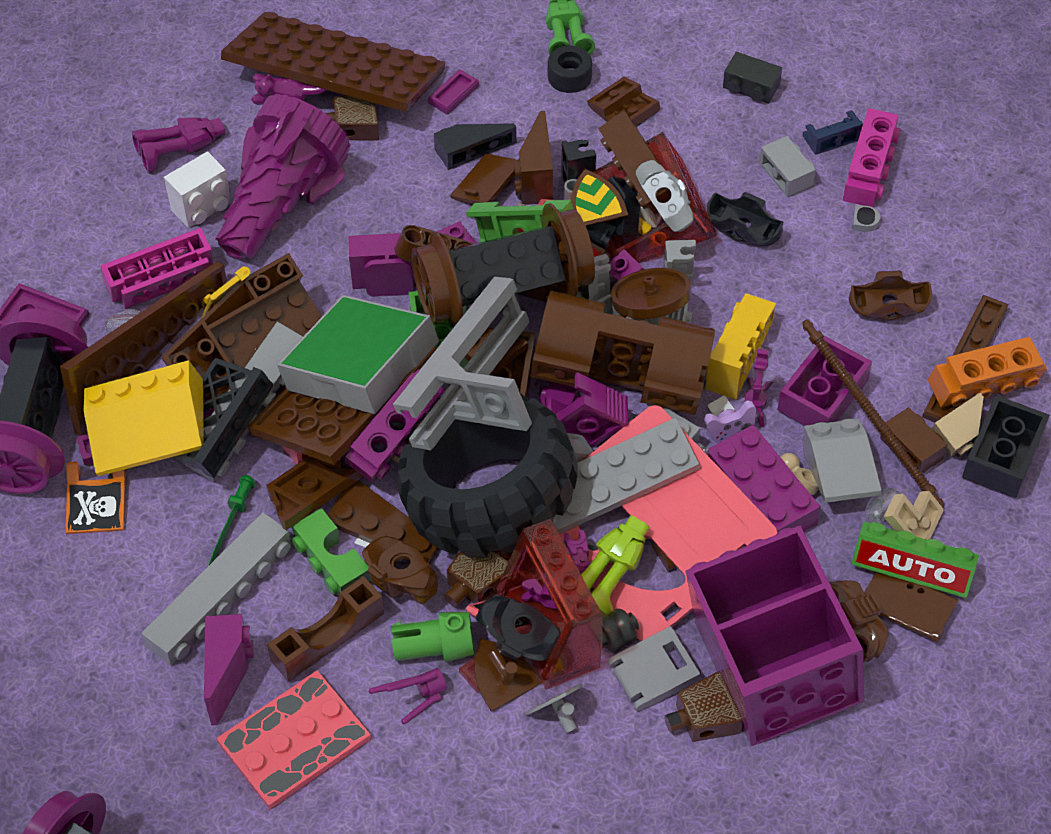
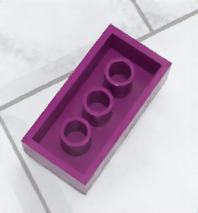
M754 425L706 449L708 457L776 527L777 533L782 529L795 528L800 525L803 531L817 524L821 506Z

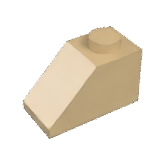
M981 393L935 422L931 428L947 444L945 452L950 457L956 453L962 456L970 451L974 445L973 441L979 434L984 398Z

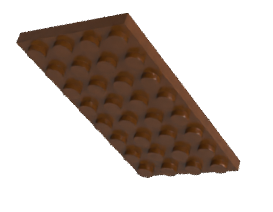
M264 12L221 50V60L404 112L409 111L445 69V62L437 60L433 56H422L408 49L401 50L391 47L387 43H375L368 41L365 37H354L345 34L343 31L325 29L318 24H307L300 22L296 18H285L278 16L275 12Z

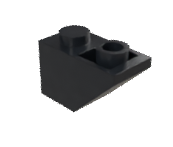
M611 176L607 181L620 193L628 216L608 222L617 227L614 231L616 236L635 239L638 236L640 203L635 197L638 194L635 190H631L624 179Z

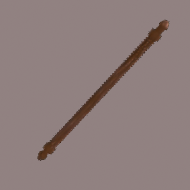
M804 320L802 322L803 329L810 335L809 340L811 343L817 345L816 347L819 348L818 350L821 351L823 357H825L829 365H832L831 368H834L833 370L836 371L837 376L840 377L848 391H851L850 394H853L852 396L855 397L854 399L857 400L861 409L868 415L869 420L872 421L876 429H879L880 435H883L884 440L887 441L891 450L896 453L895 455L898 456L897 458L900 459L902 465L911 474L910 476L913 477L921 491H930L943 508V500L935 493L937 491L935 486L929 484L927 478H924L925 475H922L923 472H920L921 470L918 469L916 463H913L912 457H909L910 455L907 454L908 452L905 451L903 445L896 439L897 437L894 436L895 434L892 433L884 419H881L882 417L879 416L873 404L868 401L869 399L866 398L867 396L864 395L862 389H860L858 384H855L854 378H851L852 376L849 375L848 370L845 369V366H843L837 355H834L835 353L832 352L833 350L830 349L831 347L824 340L822 332L820 330L817 331L811 321Z

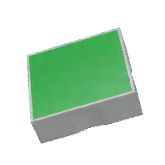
M342 295L277 366L289 391L314 398L333 400L343 406L375 414L397 390L404 377L419 365L439 340L430 315Z

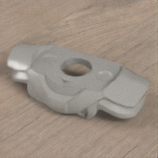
M655 160L642 163L636 170V176L644 191L667 225L674 232L683 231L694 220L693 212L689 206L691 202L688 199L687 188L681 179L678 180L670 171H666ZM662 188H667L671 191V199L666 203H660L656 198L657 192Z

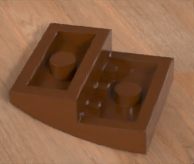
M622 77L587 101L588 106L606 122L624 110L636 126L660 110L659 101L642 93L641 84L627 77Z

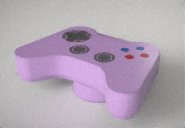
M745 401L738 411L727 409L718 416L707 414L704 421L713 441L720 443L754 425L756 407L752 401Z

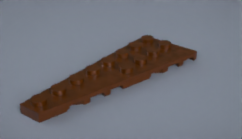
M216 261L60 366L75 434L79 436L87 434L84 416V389L147 372L162 356L160 351L168 342L173 344L178 339L176 334L185 325L191 326L196 321L195 318L198 311L206 307L203 301L204 297L208 294L212 295L227 283L224 264Z

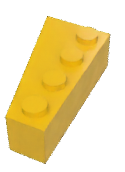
M745 293L741 302H736L732 318L726 323L723 334L710 355L705 375L706 390L737 400L756 359L757 349L761 348L774 320L776 303Z

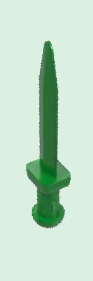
M250 475L240 477V485L235 496L231 495L227 501L229 509L232 510L215 545L208 566L217 557L237 511L245 513V500L250 489L255 487V480Z

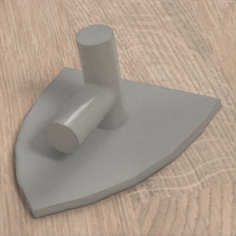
M578 684L524 712V714L529 715L552 704L565 732L568 733L577 728L570 715L574 711V706L569 702L564 703L562 698L583 687V685Z

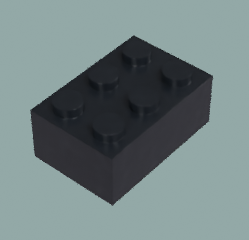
M995 395L967 458L962 478L1017 498L1050 415Z

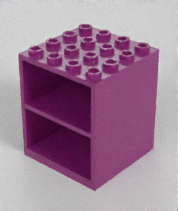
M801 525L795 528L782 529L772 537L764 540H754L744 548L736 551H726L719 558L709 562L696 563L686 570L696 627L717 672L720 671L743 720V730L751 746L763 743L865 702L863 649Z

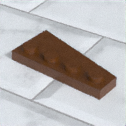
M359 480L342 491L328 513V517L338 530L368 543L383 536L394 537L406 545L419 550L424 559L429 563L432 562L439 548L429 543L426 538L419 535L407 515Z

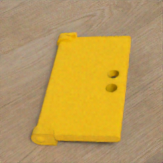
M241 267L235 272L236 276L212 295L208 294L204 297L203 301L206 307L201 318L240 281H243L250 275L248 267Z

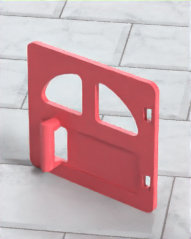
M657 405L650 406L585 459L672 418L662 407ZM683 429L682 431L701 469L622 505V508L629 515L638 518L650 527L644 538L651 539L686 577L683 585L663 591L645 590L633 587L622 581L618 582L610 597L613 611L623 609L627 614L631 612L635 616L639 624V630L636 631L637 639L640 642L670 626L674 627L693 611L686 570L696 563L709 562L719 558L726 551H736L744 546H748L754 540H764L777 534L776 527ZM580 525L564 533H568L571 540L577 541L579 540ZM564 533L551 538L550 540L558 544V549L569 562H574L563 544ZM589 550L587 562H592L599 550ZM609 562L592 586L594 590L607 575L613 563ZM676 604L681 610L666 621L662 614Z

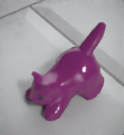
M255 74L253 81L258 93L253 95L251 100L256 105H263L269 96L284 94L305 101L306 95L320 94L326 89L305 85V83L288 78H273L270 74L267 76Z

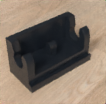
M588 140L562 141L561 175L564 184L569 179H578L585 169L596 173L595 150H578L580 147L589 146Z

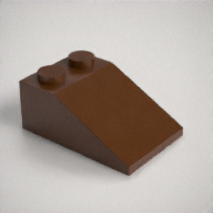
M545 111L539 112L519 151V163H514L515 178L519 179L515 180L516 196H521V203L524 205L538 204L541 199L553 200V165Z

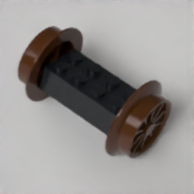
M551 203L545 204L543 207L541 228L452 250L447 249L443 238L435 231L430 235L429 245L413 248L412 267L416 288L425 315H430L433 325L448 321L454 328L463 317L462 307L473 304L494 277L513 279L517 288L515 293L556 283L561 293L577 296L579 287L590 285L595 279L593 249L583 219L575 209L559 212Z

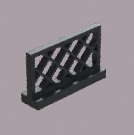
M218 358L213 360L202 377L203 394L211 391L212 399L203 402V411L212 407L215 410V415L203 419L204 427L216 422L217 424L210 434L206 435L204 429V444L195 458H191L190 453L170 457L200 469L205 475L215 478L274 386L263 370L255 367L249 370ZM220 368L226 370V377L214 381V377ZM247 377L241 387L235 388L234 381ZM229 384L230 391L217 396L216 389ZM232 399L227 409L221 412L219 404Z

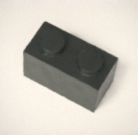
M735 52L724 71L723 88L728 89L732 93H740L751 97L756 101L770 103L780 85L782 67Z

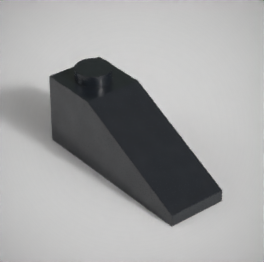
M514 123L456 124L434 133L435 151L448 170L480 158L485 153L490 154L517 143L516 125Z

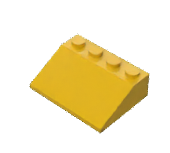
M189 360L84 389V416L95 473L98 476L201 449L204 444L203 378Z

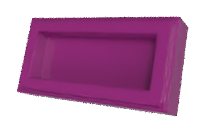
M459 69L428 97V104L448 115L479 86V80Z

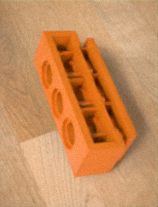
M1029 336L949 356L946 358L947 363L935 366L927 380L941 407L949 405L957 407L979 393L982 394L984 400L990 395L999 392L1007 394L1015 388L1023 386L1025 388L1033 387L1040 382V378L1047 368Z

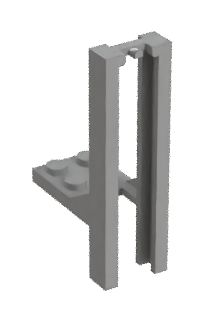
M494 277L393 403L397 413L402 414L406 410L410 412L412 418H417L444 383L451 384L410 436L409 440L412 447L432 450L455 419L527 431L531 426V419L515 380L489 375L530 322L526 311H521L514 294L517 288L513 279ZM508 305L509 307H506L503 311L504 317L467 365L462 368L459 363L502 308Z

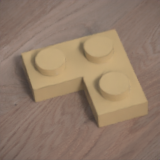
M930 491L920 492L914 505L911 504L904 494H895L884 518L894 530L908 531L916 537L928 540L931 538L944 509Z

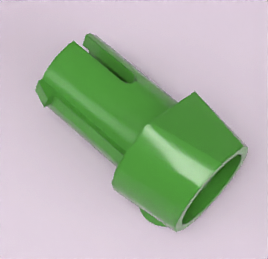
M439 612V619L401 624V621L391 626V634L394 637L392 639L395 661L443 655L446 663L475 655L469 612Z

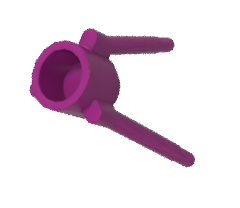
M435 668L418 676L370 688L369 693L391 692L416 685L421 696L427 695L429 698L401 720L402 724H406L432 703L442 700L440 692L447 690V686L441 671Z

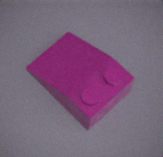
M242 614L205 616L204 701L211 726L218 725L248 670V658H254L253 640H251L250 626L244 625Z

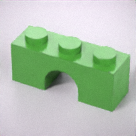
M322 508L292 526L294 533L292 543L300 554L305 552L309 557L308 563L314 573H321L324 576V583L332 595L335 593L339 595L340 592L363 576L372 583L368 572L369 566L354 548L342 555H333L327 552L340 541L338 528Z

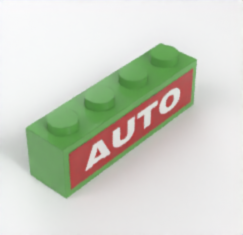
M863 522L851 564L967 598L979 554H975L967 548H954L944 545L936 539L927 540L916 537L908 531L892 530L880 523Z

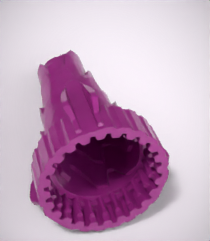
M284 94L269 96L254 118L253 126L249 127L246 131L242 151L241 180L234 193V200L223 217L226 221L215 238L219 246L226 252V255L231 258L240 260L244 259L245 256L250 259L253 258L261 248L271 229L276 231L285 214L290 213L294 209L301 195H306L307 202L314 205L318 199L327 195L346 175L343 164L348 157L347 153L350 150L351 144L345 131L330 116L298 98Z

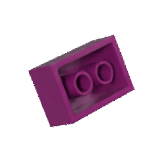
M824 336V340L831 347L830 349L833 350L834 355H837L845 369L848 370L847 372L850 373L849 375L852 376L851 378H854L853 381H856L855 384H858L860 389H862L868 382L872 361ZM816 346L781 389L777 409L805 426L819 422H837L855 398L852 396L853 394H850L851 391H848L840 377L837 376L838 374L835 373L836 371L833 370L834 368H831L832 365H829Z

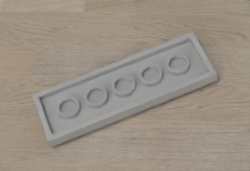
M676 417L579 462L578 477L575 489H573L571 503L563 516L556 515L553 518V527L541 537L549 540L701 469Z

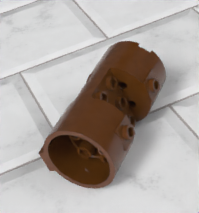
M550 291L530 377L575 387V374L578 372L593 380L642 391L641 403L696 415L715 335L714 328L663 316L659 317L658 325L650 324L644 320L638 321L622 317L618 314L603 313L605 307L603 302Z

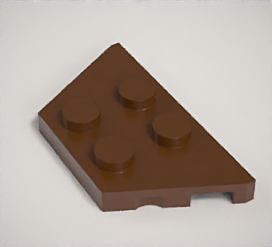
M307 457L267 484L266 487L268 496L283 529L288 530L364 476L352 467H344L340 460L333 465L314 457Z

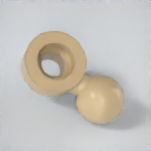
M785 453L781 455V459L811 495H815L819 488L811 470L801 468L799 458L795 454Z

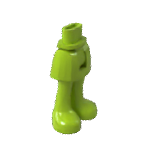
M630 515L625 524H619L618 528L611 530L596 544L599 552L595 559L578 578L569 580L562 590L564 592L574 590L579 597V603L583 604L586 601L587 606L593 612L602 617L609 616L613 612V606L610 601L611 594L625 573L637 568L646 541L644 536L650 527L643 521ZM609 562L613 563L607 575L589 595L591 587Z

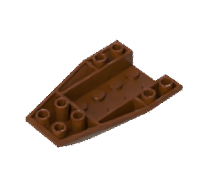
M287 253L250 274L243 281H240L162 356L166 366L189 360L201 377H203L215 358L245 368L277 322L304 336L318 322L322 315L300 281L303 274L291 255ZM220 368L214 377V381L226 377V370ZM229 384L216 389L217 396L227 393L230 390ZM211 391L203 394V402L212 399Z

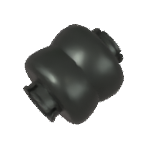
M616 609L609 616L600 617L596 621L597 631L595 630L593 633L601 648L606 647L609 651L616 652L624 645L636 641V630H639V624L631 612L627 614L623 609Z

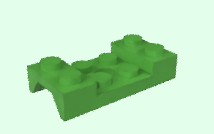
M547 200L543 205L501 207L499 202L474 203L466 214L467 217L476 220L481 239L480 242L516 234L518 233L517 228H521L524 231L541 228L542 211L545 204H553L559 212L571 210L573 206L571 200Z

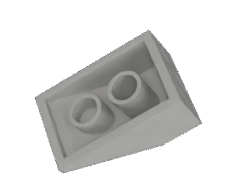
M844 419L829 423L819 422L804 426V456L825 503L882 495L868 436L860 419Z

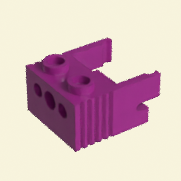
M578 372L575 374V389H579L584 394L568 406L552 398H546L545 396L541 398V403L553 411L557 419L564 424L566 432L582 435L591 448L628 425V396L622 395V393H618V391L606 387Z

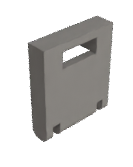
M671 626L610 657L608 660L611 668L616 667L614 674L630 702L637 700L634 703L637 712L701 680L700 672ZM673 647L685 665L678 670L667 655V652L673 650Z

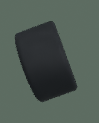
M573 45L555 49L550 54L547 64V76L551 86L565 93H576L584 90L592 79L593 63L590 54L581 47Z

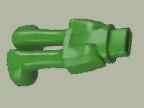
M550 0L546 24L547 28L554 32V38L551 39L548 46L549 54L559 47L570 45L565 34V30L569 29L573 46L581 47L590 55L595 50V42L592 36L588 33H582L581 27L584 24L585 17L575 0Z

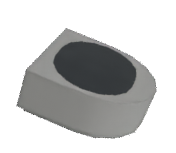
M855 204L852 230L871 232L877 229L881 218L878 210L870 206Z

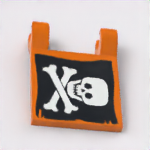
M68 462L66 465L67 501L65 533L80 534L124 531L126 469L113 472V479L80 481L81 469L78 462Z

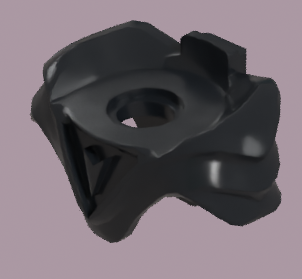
M744 192L740 198L729 199L714 193L707 203V214L710 222L717 229L724 231L735 240L749 242L757 246H769L777 242L782 235L784 222L771 217L766 212V201L752 194ZM746 218L750 220L751 226L748 228L740 219Z
M498 595L483 602L476 615V620L484 625L488 632L497 640L495 648L498 649L499 653L513 661L519 660L524 656L537 661L552 662L562 650V633L560 629L534 606ZM520 617L531 623V631L527 634H521L515 628V622Z

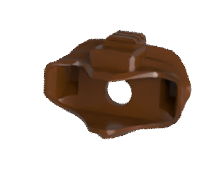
M900 270L878 271L873 282L865 285L851 286L849 303L852 309L863 317L895 320L923 312L930 304L933 295L931 284L928 281L918 283L903 279L902 271ZM886 295H892L896 298V301L883 304L882 298Z
M390 536L377 538L364 548L362 556L369 566L368 572L372 583L389 597H403L405 593H408L417 602L424 604L436 595L438 588L437 573L416 548ZM407 559L410 562V565L405 569L395 568V564L400 560Z
M856 581L829 582L863 649V663L871 661L873 657L878 658L889 636L888 628L878 617L882 612L879 602L872 594L865 596L860 583Z

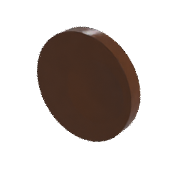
M650 268L633 272L616 282L611 290L614 309L623 316L636 319H650L671 314L685 306L692 295L689 278L684 273L669 268Z

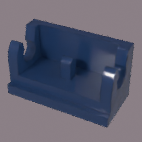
M852 110L846 112L848 117L844 118L843 121L817 130L812 124L805 125L807 131H804L802 136L815 155L858 141L863 122L858 119Z

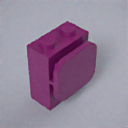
M401 233L348 236L353 289H366L367 294L372 297L409 295V292L413 291V286H416L412 263L400 259L394 250Z

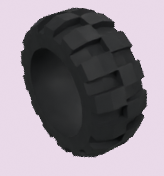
M520 393L532 422L527 431L455 419L432 450L415 448L411 444L404 445L398 465L397 488L410 521L419 535L426 538L432 545L450 554L455 555L460 550L468 558H486L489 552L501 550L503 554L523 548L521 544L523 541L532 536L538 539L553 527V518L556 515L563 516L571 503L573 489H575L578 477V463L564 424L557 419L553 411L536 399L532 398L529 400ZM501 459H522L513 470L492 483L470 489H453L466 474L479 466Z

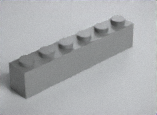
M279 322L274 325L245 367L249 370H252L253 367L263 370L274 385L251 422L277 397L275 393L281 385L285 386L277 364L303 338V336ZM247 377L236 380L234 382L235 388L241 387ZM232 399L219 404L221 412L227 409ZM217 422L204 427L206 435L212 432ZM248 427L215 478L205 475L200 469L187 464L185 466L214 482L218 476L222 477L230 466L228 461L234 453L238 454L242 450L246 442L244 438L249 432ZM199 450L189 452L190 457L195 458Z
M262 512L141 633L145 647L170 666L177 660H183L188 655L190 647L198 639L205 638V616L227 615L231 610V605L238 598H244L249 593L251 585L258 578H264L269 573L271 565L278 558H283L287 555L292 545L289 530L283 529L281 524Z

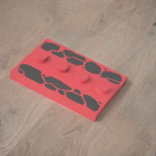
M316 670L216 739L223 751L270 810L371 740V734L319 671Z

